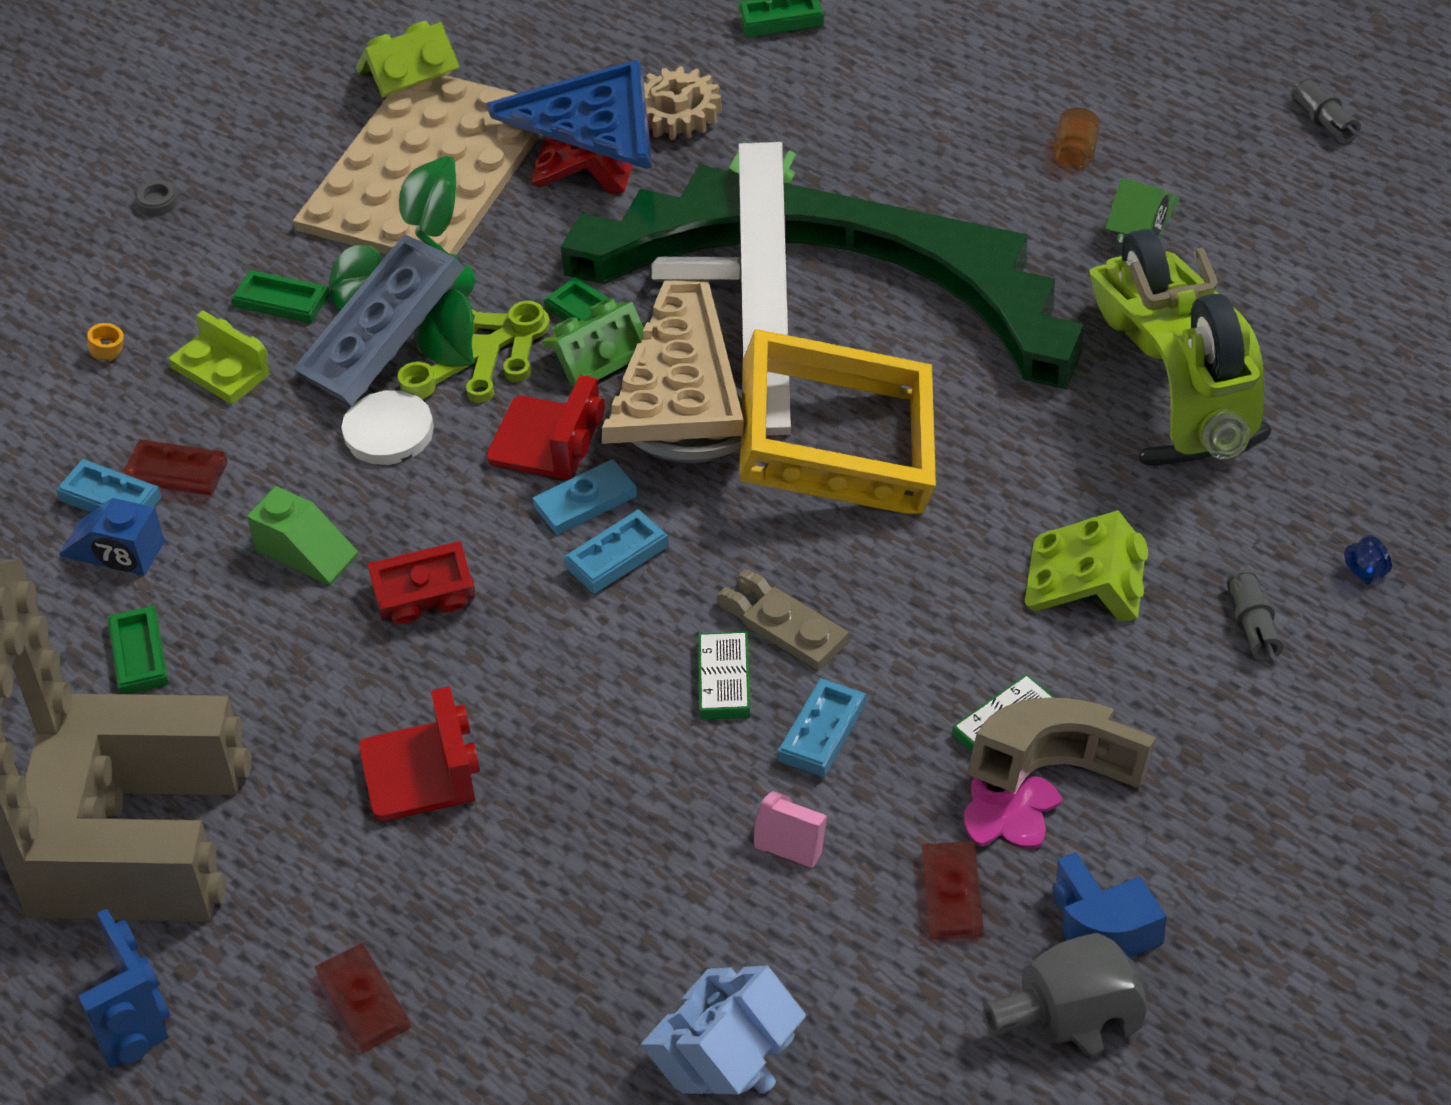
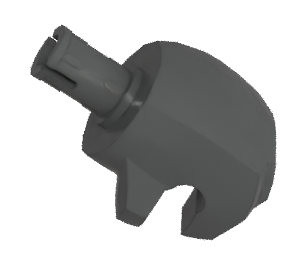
M1099 933L1089 934L1059 943L1025 966L1022 976L1023 991L1004 998L984 1002L982 1013L986 1027L994 1037L1014 1029L1036 1024L1046 1043L1052 1045L1072 1041L1091 1059L1104 1053L1100 1030L1107 1020L1113 1018L1125 1038L1142 1028L1147 1011L1146 994L1149 985L1134 961L1113 940Z

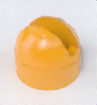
M100 323L92 326L87 335V347L90 355L99 361L100 359H109V361L116 359L123 349L124 334L119 327L110 323ZM101 340H108L110 344H101Z

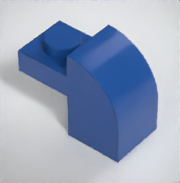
M1077 852L1057 860L1056 883L1052 885V890L1057 905L1064 913L1062 935L1066 940L1099 933L1113 940L1128 957L1164 944L1167 916L1141 876L1102 891Z

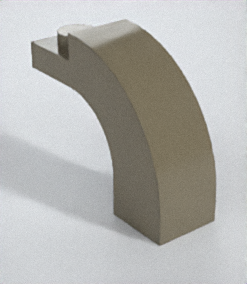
M1069 698L1024 700L1001 708L983 723L976 733L967 775L1016 793L1027 775L1035 769L1047 765L1065 764L1086 768L1139 788L1146 777L1156 737L1112 721L1114 709L1104 705Z

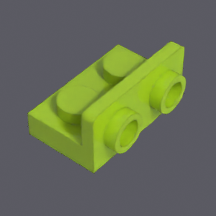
M202 310L196 315L200 333L168 358L170 368L233 405L270 375L267 362L268 353L264 345L257 338L244 335L234 329L226 320L222 318L217 319Z

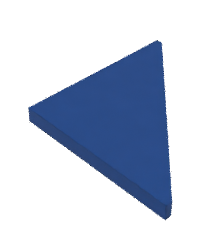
M633 60L486 103L491 119L644 169L652 168L644 77L639 60Z

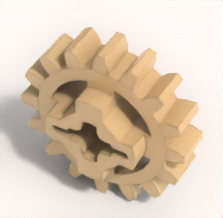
M678 67L676 71L671 72L663 68L661 71L662 75L659 77L651 73L647 75V83H644L648 130L653 128V137L669 133V139L674 140L678 133H683L688 139L692 137V130L696 129L704 133L707 131L706 123H717V114L722 111L719 85L712 84V76L707 75L700 78L698 69H694L688 74L684 73L683 67Z

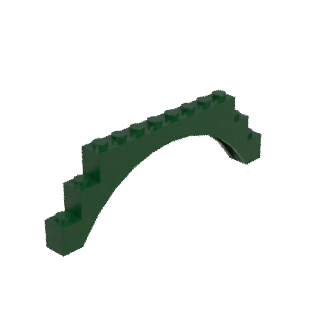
M698 165L681 197L640 189L621 222L580 213L561 245L564 276L606 284L616 278L652 264L658 257H675L701 249L741 244L740 174ZM783 183L785 243H803L851 250L897 264L937 283L972 308L1000 338L1023 380L1067 390L1082 354L1084 324L1050 317L1054 308L1055 278L1023 272L1027 264V234Z

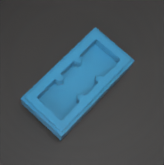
M84 459L79 462L56 489L59 501L89 512L94 511L111 498L152 507L162 498L158 486Z
M611 459L532 497L534 508L553 532L559 535L638 495L635 484L614 459Z
M638 509L565 555V568L593 594H596L669 547L668 535Z
M820 678L780 746L778 761L825 778L866 706V693Z

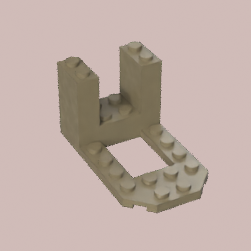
M0 559V710L3 699L10 697L12 693L13 668L37 733L26 777L18 774L14 764L13 745L5 740L1 730L0 715V854L26 918L98 919L96 913L107 908L113 920L211 921L214 904H222L224 901L226 881L224 873L217 871L215 843L208 842L202 820L112 819V817H120L123 793L237 795L240 778H248L250 775L251 753L249 748H243L241 742L242 721L239 716H234L229 696L71 694L70 684L63 682L60 673L59 653L57 650H52L48 639L47 618L40 616L36 605V587L34 582L28 581L21 559Z

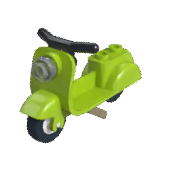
M1142 229L1130 232L1123 238L1122 256L1108 259L1106 261L1107 264L1090 269L1094 295L1108 325L1117 331H1124L1146 355L1155 359H1163L1166 366L1170 386V438L1173 445L1147 447L1140 451L1139 461L1143 465L1151 466L1189 462L1211 456L1219 459H1231L1238 456L1247 446L1268 438L1272 430L1267 422L1262 421L1264 373L1257 338L1249 323L1233 307L1228 298L1215 291L1217 278L1203 247L1194 250L1195 260L1202 275L1201 278L1176 254L1168 251L1165 252L1160 239L1154 231Z

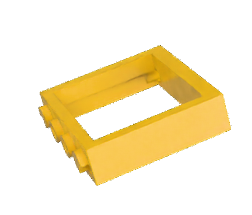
M754 329L743 358L741 411L744 425L743 436L740 438L739 481L905 514L924 513L936 487L932 364ZM767 372L901 399H910L912 467L766 439ZM902 385L912 387V389L904 388ZM757 461L766 463L765 467L755 465ZM906 490L913 491V496L904 495Z

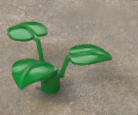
M444 156L423 164L408 174L401 186L399 208L404 222L416 226L415 234L422 242L457 259L455 254L448 253L429 237L442 235L451 222L455 206L456 170L454 157ZM354 245L343 251L336 259L330 273L329 289L331 290L330 296L339 311L342 310L380 264L381 255L377 249L367 245ZM461 264L465 269L456 278L452 287L443 294L429 311L422 324L414 330V339L419 350L430 360L443 365L470 366L474 364L472 352L473 313L467 296L470 295L474 288L475 275L472 268L466 264Z

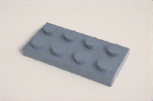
M404 234L294 366L293 370L311 384L352 406L367 391L370 383L384 366L395 357L398 349L415 328L422 324L429 311L443 294L452 287L456 278L465 268L455 257Z

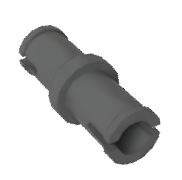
M1303 77L1295 82L1294 86L1303 92V95L1296 89H1291V96L1309 112L1310 119L1316 125L1322 124L1343 144L1349 143L1357 137V134L1348 126L1350 125L1354 130L1360 131L1361 124L1342 108V102L1336 95L1326 93L1310 77Z
M1249 569L1238 570L1243 586L1239 587L1236 576L1233 573L1226 582L1236 605L1234 617L1237 625L1241 630H1245L1253 657L1259 661L1272 660L1267 643L1271 644L1276 657L1284 649L1282 640L1279 638L1273 623L1275 618L1273 606L1269 600L1263 597L1256 573Z

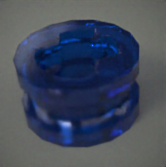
M1367 535L1359 543H1352L1345 548L1344 557L1347 567L1365 584H1371L1377 579V576L1383 577L1389 574L1392 569V561L1387 548L1373 535Z

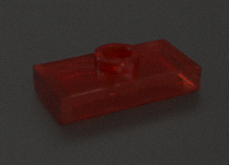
M139 439L123 470V474L163 489L212 496L228 461L223 451Z
M975 842L922 844L930 940L983 937L984 928Z
M363 943L314 966L320 982L362 1053L411 1029L408 1017Z

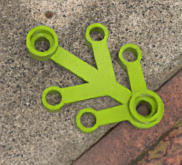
M534 301L518 302L510 308L508 314L477 312L472 309L473 333L479 328L496 331L489 335L473 334L472 336L474 363H477L473 378L466 384L467 396L470 401L485 403L492 399L494 396L492 377L499 349L513 341L511 357L503 363L504 376L511 382H522L530 376L531 369L528 359L532 342L545 335L550 327L549 316L539 303ZM423 362L408 363L398 372L400 391L416 395L420 399L427 398L434 392L436 384L468 366H449L437 363L431 367ZM513 367H523L520 371L510 370ZM479 387L487 388L485 391L482 392L473 391L474 389Z

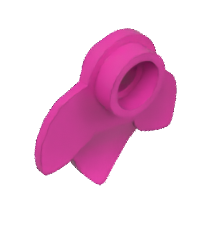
M1026 777L1016 793L1008 790L993 792L989 789L998 786L973 778L971 784L973 800L964 811V825L972 841L978 846L983 847L1002 836L1006 841L1022 848H1039L1044 841L1046 833L1042 812L1050 811L1063 802L1057 789L1043 778Z

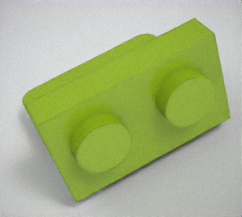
M422 21L406 28V34L391 38L390 34H385L370 40L367 43L368 47L365 48L357 64L358 74L362 75L371 71L383 98L458 71L460 66L442 22L429 25L427 21Z
M1119 510L1040 534L1033 543L1025 604L1033 611H1040L1097 594L1117 620L1132 621L1138 619L1140 597L1144 594L1142 581L1144 563L1148 558V547L1144 537L1134 531Z

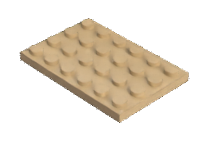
M445 75L387 96L294 218V229L352 246H371L377 249L379 253L386 255L404 234L421 241L415 234L416 226L405 223L401 217L399 208L401 186L408 174L415 168L441 157L450 156L454 157L456 170V194L453 216L449 226L442 235L429 237L448 253L457 255L538 140L540 134L491 119L486 108L487 102L519 93Z

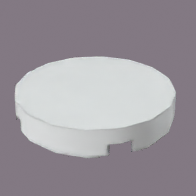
M385 390L369 394L355 402L344 415L341 428L346 446L357 459L371 464L391 465L402 462L401 458L408 457L411 454L414 457L422 452L432 439L434 424L428 405L418 396L405 391Z

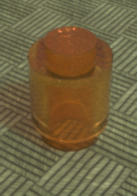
M1076 107L1067 109L1060 115L1052 148L1055 160L1059 166L1069 167L1073 165L1074 168L1084 169L1088 162L1092 161L1101 126L1100 120L1095 113L1085 108Z

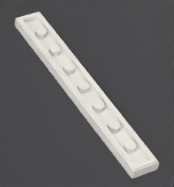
M782 142L739 144L743 358L754 329L788 335ZM767 372L766 436L791 435L789 376Z

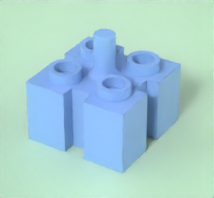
M769 966L743 967L738 974L732 968L707 969L681 998L684 1004L675 1014H667L640 1044L673 1087L683 1094H741L751 1087H754L758 1093L764 1094L774 1087L776 1079L765 1066L766 1061L763 1057L766 1053L774 1055L785 1049L794 1038L795 1034L793 1031L807 1015Z

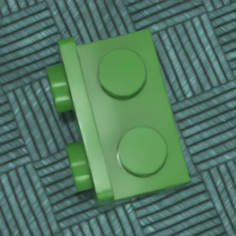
M614 298L603 300L589 308L592 315L580 321L576 317L562 321L552 327L553 335L542 340L545 349L555 350L573 388L579 375L595 377L599 380L630 363L637 344L643 340L644 330L633 302H615Z

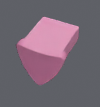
M772 791L763 799L758 808L754 828V848L813 868L822 853L827 815L794 804L789 796Z

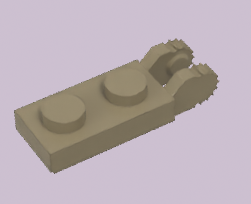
M749 569L743 570L736 577V581L741 590L759 600L754 606L749 603L743 594L738 591L735 592L730 587L723 588L717 594L716 599L720 607L743 620V624L817 671H820L850 642V632L775 586L771 588L764 577L755 574Z

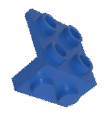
M106 908L96 914L120 975L78 995L100 1052L110 1069L120 1063L138 1061L146 1055L149 1048L168 1039L163 1020L171 1017V1014L157 988L160 984L151 964L146 957L141 959L136 951L138 945L128 924L124 919L115 923Z

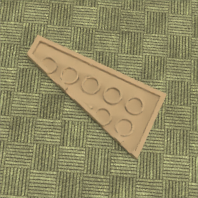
M708 279L664 281L653 306L651 321L647 322L644 327L643 340L637 344L622 379L621 392L619 396H615L611 405L610 418L605 419L602 426V444L659 440L672 443L681 439L709 438L712 440H722L731 436H743L744 419Z

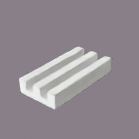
M658 257L652 263V279H740L742 276L740 257Z

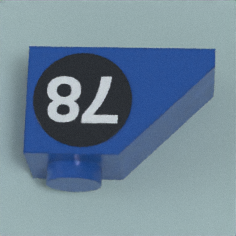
M111 498L79 521L59 554L61 557L145 576L165 543L156 509L152 506Z

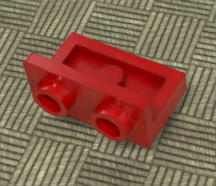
M461 541L367 563L382 621L392 618L393 624H405L421 617L420 611L439 607L442 613L453 612L465 608L468 605L467 600L475 598V586L473 578L470 576Z

